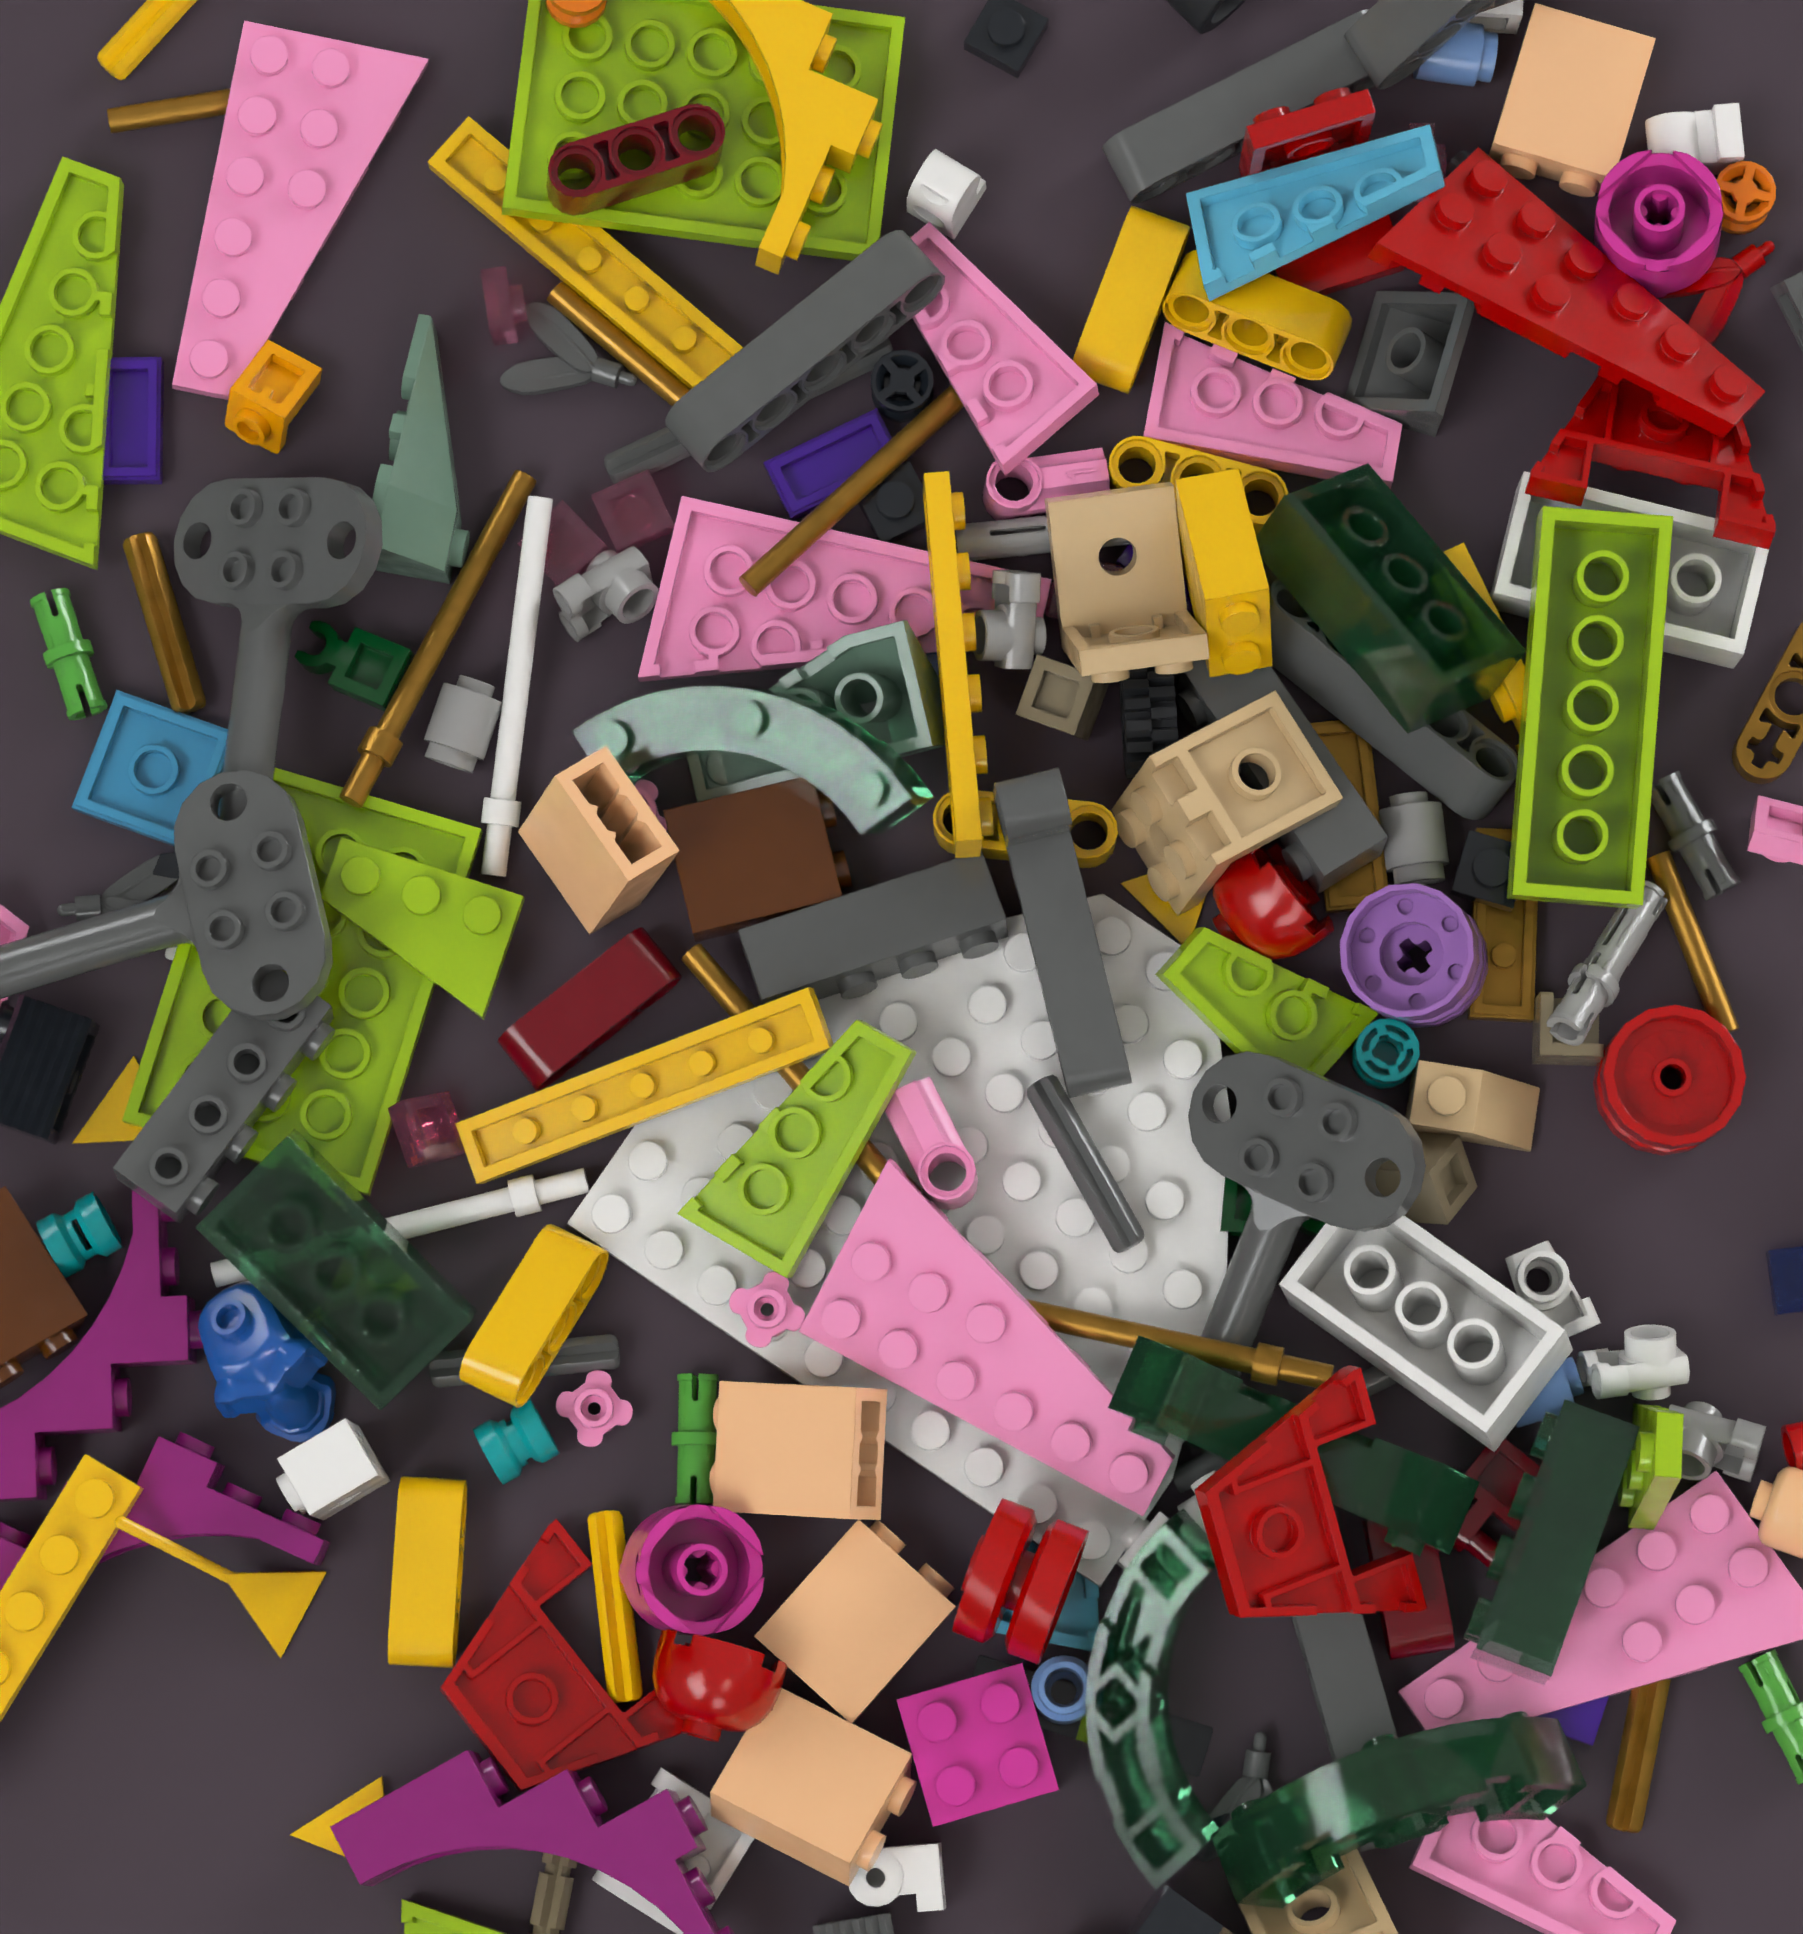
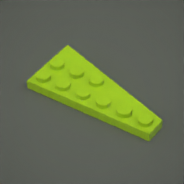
M62 156L0 304V534L98 571L110 365L113 355L124 183L120 177Z

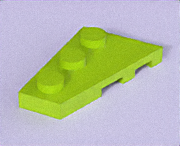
M341 837L321 894L323 902L380 944L397 954L417 969L418 972L437 986L443 988L484 1020L525 900L524 897Z
M1206 927L1196 928L1155 974L1235 1054L1249 1051L1279 1057L1321 1076L1328 1072L1365 1027L1379 1014L1372 1008L1330 991L1329 987L1310 978L1299 976L1273 963L1271 959Z
M1633 1403L1631 1450L1628 1456L1627 1468H1621L1618 1485V1505L1629 1507L1628 1528L1654 1530L1681 1480L1683 1413L1662 1408L1659 1405Z

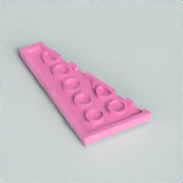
M244 21L172 389L228 400L230 388L265 342L271 339L274 329L289 303L294 299L316 256L322 250L369 169L372 159L387 133L392 129L401 113L403 105L426 70L429 59Z
M682 496L638 680L639 682L802 667L845 635L903 620L908 621L925 654L935 655L937 650L928 551L830 529L755 597L742 586L739 577L799 522ZM970 561L971 590L960 591L962 613H974L975 617L978 610H995V599H992L993 570L1008 569ZM1041 577L1040 603H1037L1036 617L1044 618L1052 579Z
M890 1158L884 1166L799 1332L1122 1506L1144 1516L1175 1455L1122 1399H1118L1090 1370V1366L1081 1356L1064 1343L1048 1326L1049 1323L979 1250H976L947 1220L948 1217L933 1201H929L906 1177L907 1174Z
M1716 1470L1668 1503L1654 1530L1632 1528L1400 1689L1398 1695L1433 1745L1437 1747L1603 1697L1613 1696L1657 1681L1672 1679L1706 1669L1710 1666L1748 1655H1755L1803 1640V1590L1773 1548L1761 1543L1758 1536V1527Z

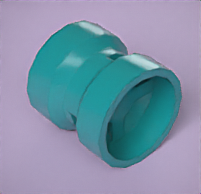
M1392 1018L1378 1019L1368 1024L1355 1041L1351 1053L1352 1067L1357 1077L1366 1085L1377 1089L1393 1088L1403 1083L1416 1067L1420 1055L1419 1041L1414 1031L1404 1022Z
M93 1191L76 1200L73 1210L63 1215L52 1213L36 1222L37 1229L46 1248L65 1278L83 1270L86 1260L99 1254L107 1257L124 1248L109 1214ZM75 1219H77L91 1247H88L81 1231L79 1230L77 1224L74 1221Z
M531 1399L520 1408L512 1407L510 1421L506 1422L503 1419L497 1422L489 1419L473 1428V1432L486 1458L502 1485L521 1476L523 1467L529 1464L527 1459L532 1457L534 1461L544 1463L560 1454Z

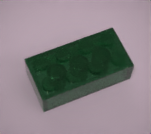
M1369 463L1284 495L1256 536L1261 558L1407 734L1491 698L1526 652L1524 647Z
M295 1128L195 1227L380 1411L473 1320L477 1309Z
M1564 1400L1557 1415L1548 1411L1545 1412L1529 1455L1541 1459L1536 1475L1523 1473L1507 1515L1519 1520L1513 1538L1501 1535L1485 1576L1497 1581L1491 1600L1479 1596L1463 1638L1475 1643L1470 1658L1545 1685L1551 1678L1636 1440L1639 1426L1568 1400Z

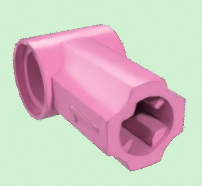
M1103 448L1027 457L1006 476L996 461L993 462L987 472L983 488V503L986 511L995 520L1030 517L1031 515L1046 513V498L1110 490L1109 472ZM1007 477L1017 478L1028 487L1029 495L1018 501H1010L998 493L995 485Z
M931 1077L913 1081L896 1089L884 1112L921 1185L923 1195L929 1201H933L939 1209L954 1210L963 1207L972 1200L977 1191V1172L974 1160L966 1150ZM955 1162L961 1165L966 1171V1177L962 1185L951 1191H943L934 1187L930 1182V1176L934 1168L940 1163Z

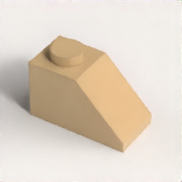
M1419 1060L1416 1067L1412 1070L1405 1118L1410 1121L1415 1131L1419 1133L1460 1135L1461 1141L1530 1152L1540 1088L1484 1070Z

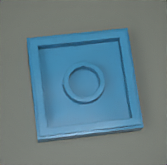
M116 690L73 802V810L174 846V824L182 803L200 783L223 772L228 729Z

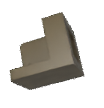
M1037 654L1015 715L1088 741L1109 683H1094L1091 681V675L1082 677L1076 668Z
M1539 992L1534 999L1532 1064L1596 1066L1604 1058V1044H1599V1014L1582 1044L1578 1046L1565 1044L1551 1035L1549 1032L1551 1027H1547L1546 1024L1548 1018L1563 998H1554L1553 992Z
M1416 1132L1422 1141L1426 1168L1421 1192L1404 1216L1415 1223L1448 1225L1477 1188L1473 1172L1460 1135ZM1388 1160L1381 1164L1376 1172V1187L1384 1196L1391 1195L1399 1186L1401 1177L1396 1163Z

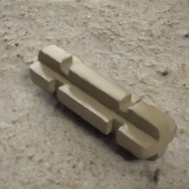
M543 1852L542 1862L546 1863L544 1872H539L530 1924L534 1925L533 1933L528 1934H559V1930L565 1929L574 1878L570 1877L571 1868L576 1869L577 1862L569 1858Z

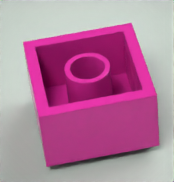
M1022 1663L896 1699L933 1827L1059 1790Z

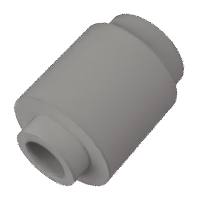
M459 675L456 685L443 683L424 740L429 742L424 757L464 772L473 773L477 759L484 761L501 712L502 702L492 698L495 687L464 675Z
M1424 791L1390 796V807L1378 811L1380 825L1388 836L1383 849L1386 872L1393 873L1394 884L1418 883L1430 885L1444 881V866L1450 862L1442 803L1428 801V794Z

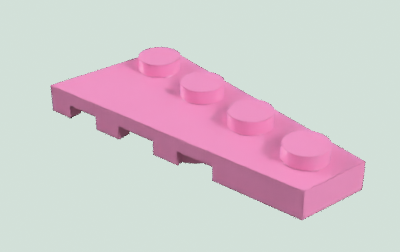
M928 222L911 239L943 273L945 283L936 298L912 317L1006 476L1099 395L1098 386L942 233Z
M1167 322L1164 323L1144 437L1261 468L1390 491L1394 477L1402 423L1330 392L1324 395L1296 384L1295 377L1272 368L1271 372H1268L1238 359V353L1216 344H1213L1212 347L1185 336V332Z
M1464 1747L1460 1751L1409 1869L1544 1934H1671L1676 1923L1672 1916L1611 1866L1606 1867L1580 1846L1581 1842L1562 1826L1557 1827L1530 1805L1528 1803L1530 1800L1509 1783L1505 1784L1497 1778L1467 1748Z

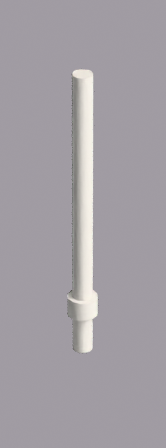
M528 496L491 795L490 798L484 797L481 823L487 824L481 874L506 877L512 827H519L522 802L515 800L553 499L546 497Z
M584 1168L537 1180L534 1179L533 1174L507 1180L508 1187L211 1262L213 1280L216 1287H221L515 1212L516 1217L541 1212L542 1204L588 1193L590 1188Z

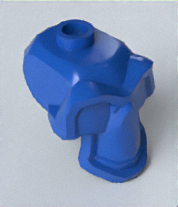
M259 1280L239 1282L223 1289L209 1300L199 1316L198 1330L209 1367L217 1382L214 1392L215 1405L223 1417L234 1418L240 1414L255 1413L256 1419L265 1430L292 1442L304 1443L328 1429L334 1416L336 1390L335 1383L330 1376L317 1372L319 1368L325 1366L331 1356L325 1342L311 1331L299 1327L279 1294L271 1286Z

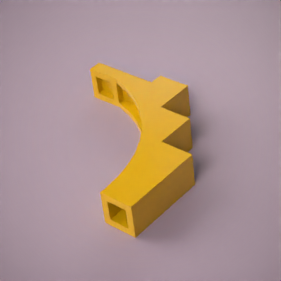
M708 0L733 28L750 54L765 85L774 112L780 143L781 193L778 205L759 246L755 265L779 275L785 258L789 257L797 261L805 245L811 225L802 222V219L810 201L821 205L830 187L836 170L826 166V164L850 174L857 155L869 159L883 126L882 123L873 120L879 99L812 71L815 70L823 74L835 48L837 38L828 35L833 13L802 0Z

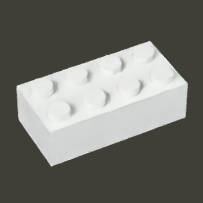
M1523 472L1515 491L1490 593L1497 611L1529 618L1537 515L1543 506L1673 516L1663 652L1734 669L1745 653L1769 549L1713 537L1715 518L1587 487L1581 507L1525 494V489L1530 472Z
M1404 1215L1388 1227L1366 1232L1344 1229L1326 1223L1279 1283L1290 1306L1493 1452L1497 1450L1573 1351L1565 1328Z

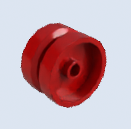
M1670 1005L1648 1009L1621 1027L1604 1049V1058L1596 1067L1593 1087L1598 1112L1615 1136L1635 1150L1664 1156L1688 1152L1722 1130L1741 1104L1746 1074L1741 1049L1723 1024L1702 1010L1680 1005ZM1665 1068L1667 1076L1676 1073L1679 1077L1681 1084L1675 1090L1668 1089L1662 1084L1660 1080L1662 1069Z
M1002 1498L986 1534L981 1535L969 1563L961 1587V1591L964 1592L957 1610L952 1632L985 1643L995 1635L1006 1609L1014 1611L1005 1638L1007 1653L1039 1665L1072 1586L1086 1546L1089 1531L1057 1519L1047 1527L1036 1554L1028 1550L1037 1524L1035 1510Z

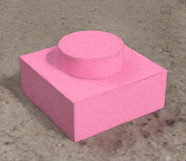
M1758 795L1751 814L1747 851L1761 854L1775 862H1793L1803 865V806Z

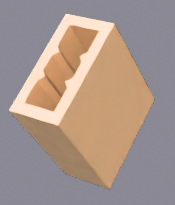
M1535 3L1489 156L1515 178L1530 180L1534 179L1535 175L1559 181V187L1570 194L1581 197L1595 196L1596 193H1599L1605 176L1620 161L1656 38Z
M607 746L555 775L518 831L589 935L639 906L680 851Z
M719 1381V1397L716 1399L713 1408V1422L717 1430L716 1455L709 1477L710 1489L713 1494V1506L723 1507L736 1513L881 1520L887 1389Z
M857 1520L754 1636L852 1724L956 1608L947 1599L948 1595L955 1588L927 1563L918 1572L898 1555L906 1544L879 1520H876L870 1528L860 1520Z
M781 1688L773 1710L760 1724L746 1730L710 1791L711 1816L850 1886L859 1868L870 1871L878 1859L886 1840V1836L881 1834L880 1831L889 1815L893 1813L900 1817L912 1798L917 1781L911 1779L912 1753Z

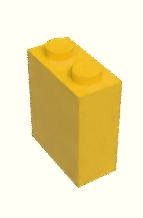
M1239 468L1175 479L1182 566L1195 620L1207 633L1210 659H1205L1209 677L1227 674L1242 675L1250 673L1255 669L1273 666L1269 585Z

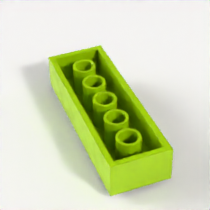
M1543 506L1537 515L1507 899L1637 909L1643 905L1673 516Z

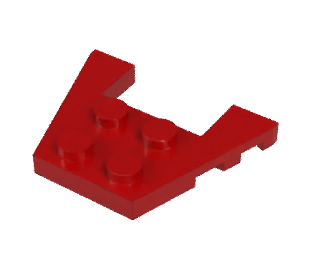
M1598 375L1578 403L1571 420L1564 429L1561 428L1558 431L1541 462L1537 461L1531 469L1525 489V494L1581 507L1587 490L1591 461L1610 465L1621 471L1633 470L1672 479L1682 485H1698L1718 490L1713 537L1769 549L1776 531L1773 514L1766 513L1762 500L1765 488L1761 475L1753 471L1748 453L1751 443L1743 419L1724 438H1721L1656 405L1652 392L1624 378L1617 385Z
M1348 1365L1339 1369L1194 1490L1230 1615L1247 1618L1317 1615V1613L1343 1612L1352 1614H1373L1376 1611L1420 1612L1427 1609L1412 1553L1399 1550L1354 1569L1350 1568L1317 1449L1319 1445L1376 1424L1360 1367Z
M557 1519L548 1525L440 1688L445 1698L519 1792L534 1788L566 1769L578 1772L683 1734L681 1730L684 1720L665 1710L656 1696L655 1689L629 1710L622 1712L540 1608L592 1566V1563Z

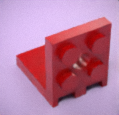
M1347 87L1337 88L1316 97L1313 100V106L1290 112L1288 106H1280L1253 118L1254 124L1246 126L1238 168L1241 177L1368 142L1376 114L1369 90L1364 89L1351 94L1350 89ZM1388 214L1334 242L1326 244L1273 270V274L1276 277L1314 292L1327 295L1404 271L1405 267L1394 261H1391L1389 266L1385 267L1367 258L1375 244L1393 228Z

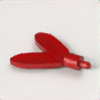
M1765 241L1757 248L1755 245L1750 244L1731 259L1716 257L1707 272L1695 283L1679 291L1668 293L1661 298H1678L1704 293L1688 325L1712 345L1723 332L1743 288L1744 279L1766 264L1764 257L1774 251L1775 244L1772 241Z

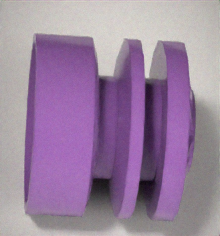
M1418 883L1388 885L1366 896L1349 915L1340 939L1341 969L1353 993L1385 1018L1404 1022L1411 1028L1441 1026L1463 1015L1480 995L1488 973L1487 943L1476 921L1443 892ZM1415 946H1418L1425 952L1432 949L1426 956L1430 967L1423 973H1420L1413 967L1406 970L1413 962L1408 952Z

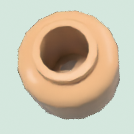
M1788 1466L1778 1472L1773 1484L1764 1480L1760 1481L1749 1517L1760 1520L1758 1536L1762 1544L1803 1559V1470Z

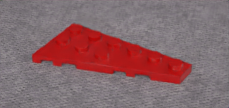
M1479 147L1444 179L1445 187L1423 198L1375 244L1367 257L1385 267H1388L1391 261H1394L1420 274L1421 278L1418 284L1438 294L1445 287L1473 301L1477 314L1564 358L1570 352H1573L1599 365L1597 375L1617 385L1624 378L1652 392L1656 405L1721 438H1724L1745 417L1766 392L1635 279L1618 269L1602 251Z

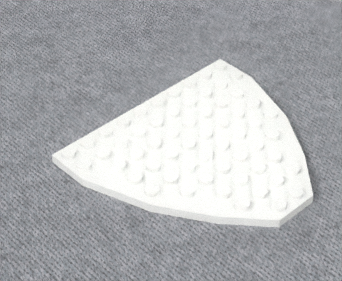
M1105 894L1087 898L1132 1083L1069 1099L1144 1231V1239L1139 1244L1120 1253L1113 1251L1027 1097V1088L1030 1085L1050 1075L1056 1076L1067 1095L1068 1093L1023 914L1006 918L1008 937L998 940L999 947L985 956L965 959L962 953H958L937 960L938 967L924 976L904 979L901 973L877 980V988L861 997L843 999L840 993L818 1000L833 1043L856 1020H862L917 1052L897 1089L913 1081L931 1077L966 1150L974 1160L978 1177L977 1191L970 1202L954 1210H940L948 1217L947 1220L976 1250H979L1025 1299L1192 1335H1202L1227 1271L1228 1232H1220L1225 1177L1206 1164L1197 1151L1191 1138L1188 1114L1194 1089L1205 1071L1222 1059L1220 1038L1155 975L1181 946L1180 944ZM825 1053L802 1062L810 1070ZM777 1071L633 1127L568 1221L569 1227L597 1246L606 1249L610 1255L801 1385L887 1389L885 1442L992 1515H994L1002 1498L1035 1510L1037 1524L1032 1542L1038 1546L1047 1527L1057 1519L1088 1530V1539L1077 1572L1098 1587H1101L1126 1549L1118 1540L1138 1516L1145 1521L1173 1479L1183 1442L1169 1436L1176 1402L1191 1361L1055 1332L1072 1351L1075 1350L1090 1366V1370L1118 1399H1122L1175 1455L1144 1516H1141L800 1333L799 1330L794 1332L786 1330L784 1333L772 1337L770 1344L763 1348L754 1347L747 1342L745 1337L747 1327L739 1314L732 1312L730 1309L729 1300L731 1294L738 1288L748 1290L762 1283L767 1273L775 1271L677 1213L715 1176L714 1173L731 1154H735L759 1129L758 1125L775 1107H779L793 1092V1089ZM1227 1087L1218 1092L1213 1104L1214 1113L1221 1122H1226L1231 1116ZM884 1112L869 1140L887 1160L892 1158L902 1170H905L923 1194L921 1185ZM955 1162L940 1163L932 1171L930 1182L939 1190L951 1191L962 1185L966 1177V1171ZM856 1163L793 1277L787 1278L789 1281L787 1291L794 1305L803 1308L805 1318L875 1186ZM764 1304L761 1307L763 1315L769 1316L773 1313L774 1309L771 1304Z

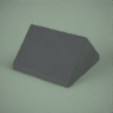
M1376 291L1345 399L1402 423V428L1435 437L1444 415L1475 309L1474 302L1455 292H1441L1438 294L1436 292Z

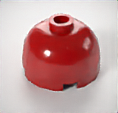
M1277 843L1268 850L1262 846L1231 862L1213 885V898L1220 913L1212 920L1218 932L1240 945L1244 943L1249 949L1267 958L1280 959L1296 956L1315 946L1334 932L1333 922L1329 914L1318 921L1311 907L1321 899L1308 880L1299 882L1293 876L1283 859L1282 848Z
M670 1629L662 1630L654 1658L653 1683L656 1696L665 1710L684 1720L682 1733L707 1741L719 1742L722 1731L745 1732L760 1724L773 1710L786 1674V1663L778 1660L768 1670L762 1667L765 1657L763 1653L693 1634L691 1643L685 1642L684 1645L675 1644L677 1631Z

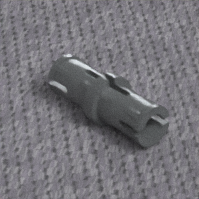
M1676 771L1658 780L1660 783L1657 785L1655 783L1652 784L1651 803L1672 838L1667 842L1672 853L1680 852L1703 892L1705 901H1709L1726 892L1725 889L1735 887L1742 880L1736 875L1713 835L1718 829L1712 818L1704 819L1681 779L1682 775L1679 771Z

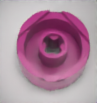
M1652 150L1631 154L1617 163L1605 176L1601 184L1595 210V246L1618 269L1635 279L1656 298H1661L1668 293L1684 289L1695 283L1707 272L1717 255L1723 220L1720 186L1712 172L1702 162L1687 153L1673 151V154L1652 153ZM1650 219L1655 225L1650 224L1647 220ZM1665 220H1667V221L1670 222L1669 224H1666V225L1660 224V223H1662V222L1665 221Z
M707 1504L675 1505L651 1514L635 1529L625 1547L619 1568V1576L632 1607L650 1625L659 1630H676L678 1635H711L735 1627L755 1608L763 1592L765 1578L763 1577V1551L760 1540L754 1530L734 1512L723 1507ZM687 1558L701 1559L696 1568L698 1574L702 1576L700 1581H686L685 1576L688 1569L684 1563Z

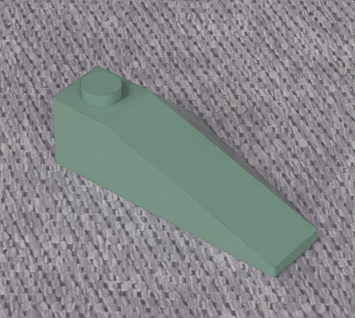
M418 314L402 377L401 398L408 400L407 410H398L396 414L393 413L389 428V460L394 461L393 466L380 464L372 498L382 520L383 546L376 571L450 584L453 567L462 568L466 561L470 532L461 529L462 519L437 331L431 316Z
M903 620L841 637L801 668H795L780 678V682L750 702L741 704L683 743L697 802L811 774L813 778L921 753L945 746L939 677L908 621Z

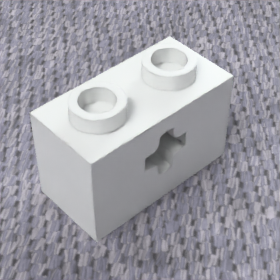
M346 1418L277 1458L285 1473L278 1476L276 1481L295 1512L299 1510L302 1515L308 1512L310 1516L321 1520H326L391 1481L359 1425Z

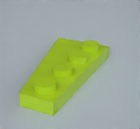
M856 1020L800 1080L798 1087L779 1107H775L758 1125L759 1129L735 1154H731L714 1173L715 1176L696 1197H692L677 1214L785 1278H792L917 1052L868 1023Z

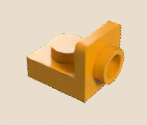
M267 340L230 388L225 426L235 432L243 441L252 445H259L274 454H278L286 443L288 425L320 384L322 368Z

